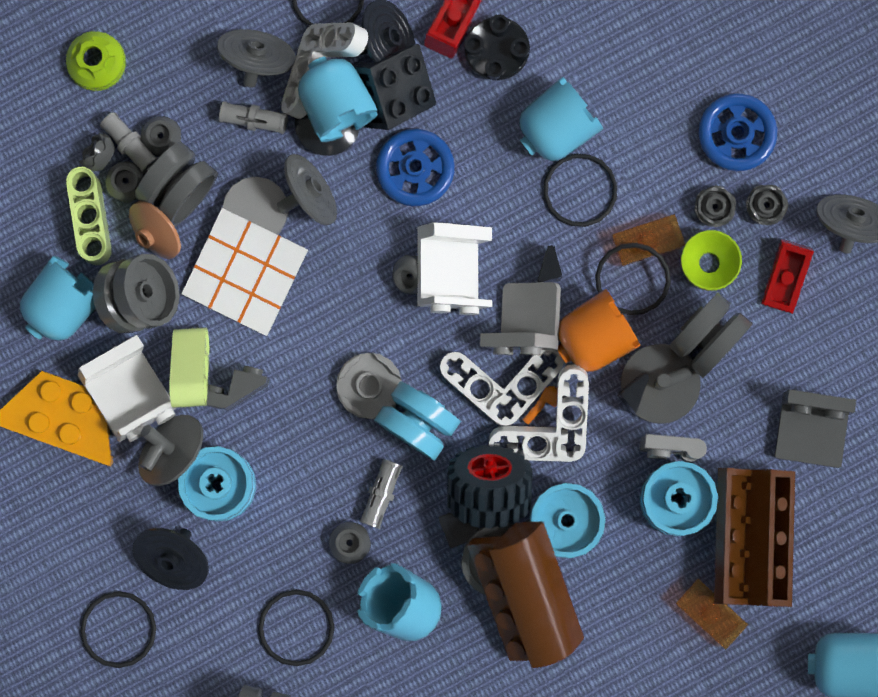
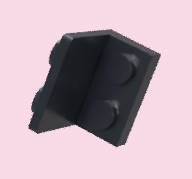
M412 44L377 63H352L378 110L376 111L378 115L366 124L364 128L390 130L436 105V99L419 44Z

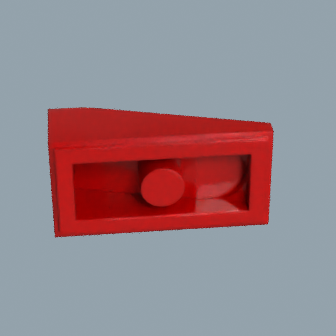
M444 0L426 34L424 46L453 59L482 0Z
M785 239L780 240L761 304L794 313L814 253L813 248Z

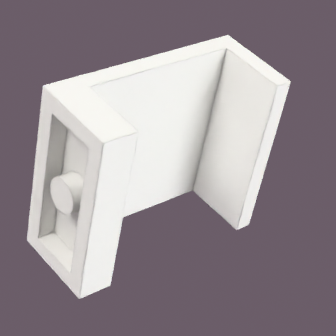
M437 222L418 227V306L430 307L431 313H450L451 309H459L460 315H479V309L492 307V300L478 299V244L492 241V227Z
M137 335L81 366L77 375L119 442L128 438L129 442H132L141 437V430L144 426L150 425L155 421L158 425H161L176 415L174 410L177 408L171 407L170 396L143 355L144 345Z

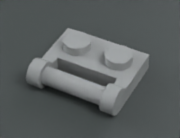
M646 434L640 438V451L647 452V458L667 460L671 454L680 455L686 462H693L702 458L707 451L705 442L698 438Z

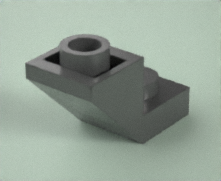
M244 366L243 371L234 369L228 395H224V388L208 385L206 406L229 411L269 385L270 379L262 376V369Z

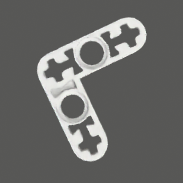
M350 22L310 25L301 39L295 63L282 99L281 109L283 113L297 119H302L307 113L299 98L298 84L302 76L310 70L308 65L321 57L358 56L367 44V30Z
M541 350V355H534L505 389L501 388L471 360L459 352L448 353L441 361L440 370L446 381L499 426H510L522 416L558 375L563 367L564 360L557 350ZM554 354L556 356L554 362L557 367L555 369L548 367L542 373V376L547 377V380L543 383L537 374L528 369L533 365L537 371L543 363V360L540 358L541 355L550 356ZM458 359L463 362L461 369L467 375L471 369L477 373L468 379L464 388L458 384L464 380L459 374L454 373L451 376L447 373L449 370L447 362L449 360L452 362H456ZM524 377L532 378L537 386L535 393L529 396L522 395L517 388V383L520 379ZM477 380L487 382L490 388L488 396L482 399L475 398L470 391L473 382ZM512 390L515 397L526 404L521 408L516 403L511 409V413L514 416L511 419L504 417L501 420L497 417L499 413L497 405H507L512 397L506 394Z
M575 364L567 365L559 372L556 427L499 426L490 433L489 446H500L499 443L494 442H499L501 436H507L508 442H512L507 444V448L514 449L515 453H521L525 456L526 460L572 462L580 459L586 449L589 393L587 372ZM571 374H576L578 380L582 381L576 384V397L570 396L569 382H564V380H570ZM574 405L579 407L582 411L581 416L575 421L566 420L562 412L567 406ZM567 429L574 430V442L577 445L573 447V451H567L566 446L561 445L567 444ZM518 436H523V450H518ZM534 436H540L546 440V447L541 451H532L527 445L529 439Z

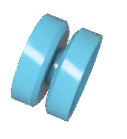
M400 381L392 392L391 397L405 412L402 414L390 406H383L374 421L415 450L435 461L443 450L444 445L430 430L434 429L444 436H452L461 421L428 394L421 390L417 391Z
M220 446L206 447L199 451L193 464L178 478L179 495L185 507L196 516L215 522L229 521L243 514L251 505L256 492L255 474L249 462L237 452ZM218 478L223 479L221 482L223 489L221 491L213 488V482Z
M676 461L664 464L648 475L641 487L639 502L643 516L651 527L665 535L684 536L696 533L709 524L716 512L718 494L715 483L706 470L694 463ZM681 494L683 496V503L678 506L677 502H672V495Z
M564 483L550 487L537 498L531 509L530 522H544L556 557L573 558L586 554L598 544L604 533L605 514L601 502L593 492L581 485ZM563 515H571L574 518V523H571V527H564L562 525L561 518Z

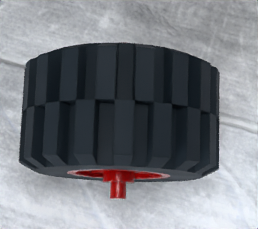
M479 445L476 448H467L465 452L460 451L455 455V458L450 460L447 470V506L451 509V514L454 517H459L461 522L471 523V526L493 528L498 526L502 528L506 527L508 522L511 524L519 522V518H524L528 514L532 498L531 463L525 459L524 455L515 453L514 449L502 448L498 445Z

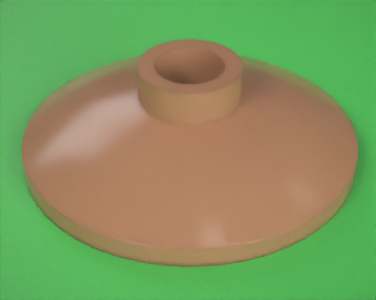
M138 201L134 203L129 209V220L135 232L137 242L161 258L172 259L177 256L181 249V242L178 232L170 219L160 209L148 202Z

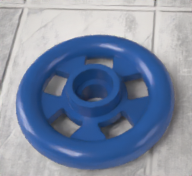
M729 94L718 98L706 108L699 123V141L704 153L713 163L727 170L746 171L761 165L771 155L776 145L777 125L772 112L762 101L747 94ZM728 108L733 117L726 120L723 124L717 116ZM746 108L758 115L754 123L741 116ZM740 128L743 131V137H733L732 129ZM720 131L725 144L716 147L712 134ZM755 131L764 133L761 146L751 143ZM731 148H745L746 157L732 158Z
M407 129L390 137L382 146L376 161L377 178L384 192L394 201L407 206H424L438 200L450 187L455 171L454 158L445 141L438 135L423 129ZM413 142L416 150L402 155L399 147ZM430 146L439 155L433 162L423 153ZM414 161L419 162L422 166L421 170L412 172L409 169L410 163ZM390 162H400V175L390 176ZM432 170L440 174V178L434 186L425 182ZM404 182L418 184L417 193L403 191Z

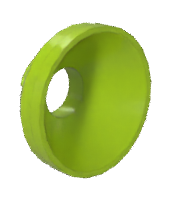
M91 31L78 36L71 43L66 54V66L70 77L78 86L90 91H102L114 86L121 79L126 67V56L120 43L114 37L103 32ZM91 48H97L102 52V60L95 66H89L83 60L85 52Z
M706 230L694 235L686 243L682 251L681 267L685 277L692 285L702 290L717 291L727 287L737 278L741 270L742 255L739 246L729 235L720 231ZM712 254L718 259L719 266L715 272L707 273L701 269L699 261L703 255Z

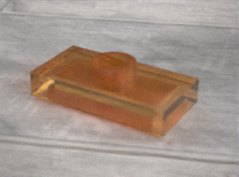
M675 214L612 234L611 236L615 247L621 244L639 243L650 246L659 254L685 247ZM639 248L621 249L617 252L622 267L654 257L649 251Z
M696 579L675 603L725 650L748 626L728 605L714 604V593L699 579Z

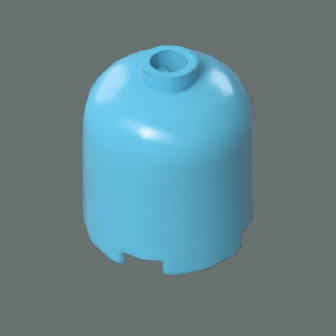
M321 57L308 65L310 70L300 79L298 94L313 129L321 142L339 139L343 137L341 130L352 125L358 130L378 115L376 104L357 70L350 62L344 59L327 60L326 57Z
M562 77L521 113L519 126L524 137L520 141L531 156L537 152L546 160L559 161L602 131L603 126L596 117L594 118L586 109L588 105L572 85Z
M52 256L20 301V312L28 323L25 326L26 330L40 340L43 336L58 341L68 339L96 309L93 300L94 283L83 273L76 277L66 270L69 263L57 256Z
M395 563L382 569L374 568L364 578L358 590V594L361 596V610L358 609V615L364 624L403 641L422 639L436 627L440 619L442 609L440 595L432 584Z
M829 633L820 638L816 645L815 654H808V674H814L816 686L821 693L829 697H878V633Z

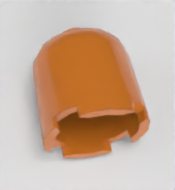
M607 289L601 291L560 320L559 341L561 344L558 345L557 351L565 364L572 361L573 364L581 367L586 372H594L641 346Z

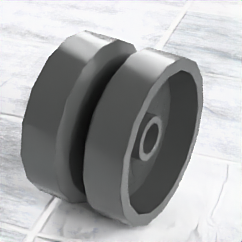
M182 142L171 146L157 159L147 171L135 192V197L139 201L148 202L156 207L159 206L158 209L170 219L174 227L182 223L199 206L213 187L218 176V172L205 161L194 164L195 153Z
M140 254L128 259L111 262L103 266L95 277L93 285L95 308L106 326L117 333H133L143 329L162 326L171 321L178 308L180 298L179 287L174 272L165 260L154 254Z
M718 292L704 308L700 306L680 328L682 332L668 346L675 354L683 358L698 345L701 351L691 361V368L702 378L719 363L753 324L740 312L734 314L722 325L719 321L729 311L730 302Z

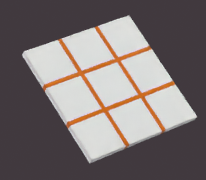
M222 208L184 287L182 295L268 336L308 249Z

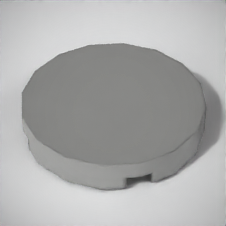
M261 177L245 178L234 184L226 194L223 203L224 209L277 235L284 228L289 212L283 214L278 209L277 203L286 198L280 187L269 179Z
M365 353L355 355L344 363L338 373L336 389L340 402L348 412L359 418L375 419L383 406L395 408L397 404L393 401L391 394L402 380L399 370L391 360L381 354Z

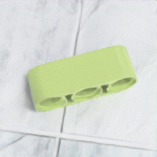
M77 167L72 169L66 178L76 247L79 255L85 261L92 265H101L109 260L112 249L100 180L90 169ZM81 178H91L89 189L83 192L77 191L76 184ZM88 209H95L97 212L95 220L89 224L82 223V214ZM93 241H100L102 244L100 253L96 256H88V245Z
M207 327L173 330L169 382L172 408L207 405L210 349Z

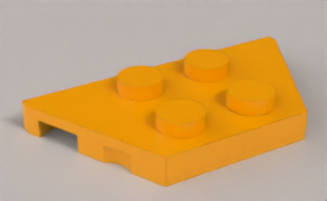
M41 371L0 409V427L110 467L113 464L109 440L110 427L83 385Z

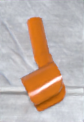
M548 386L544 389L536 405L522 419L526 424H530L546 403L553 407L557 406V388Z

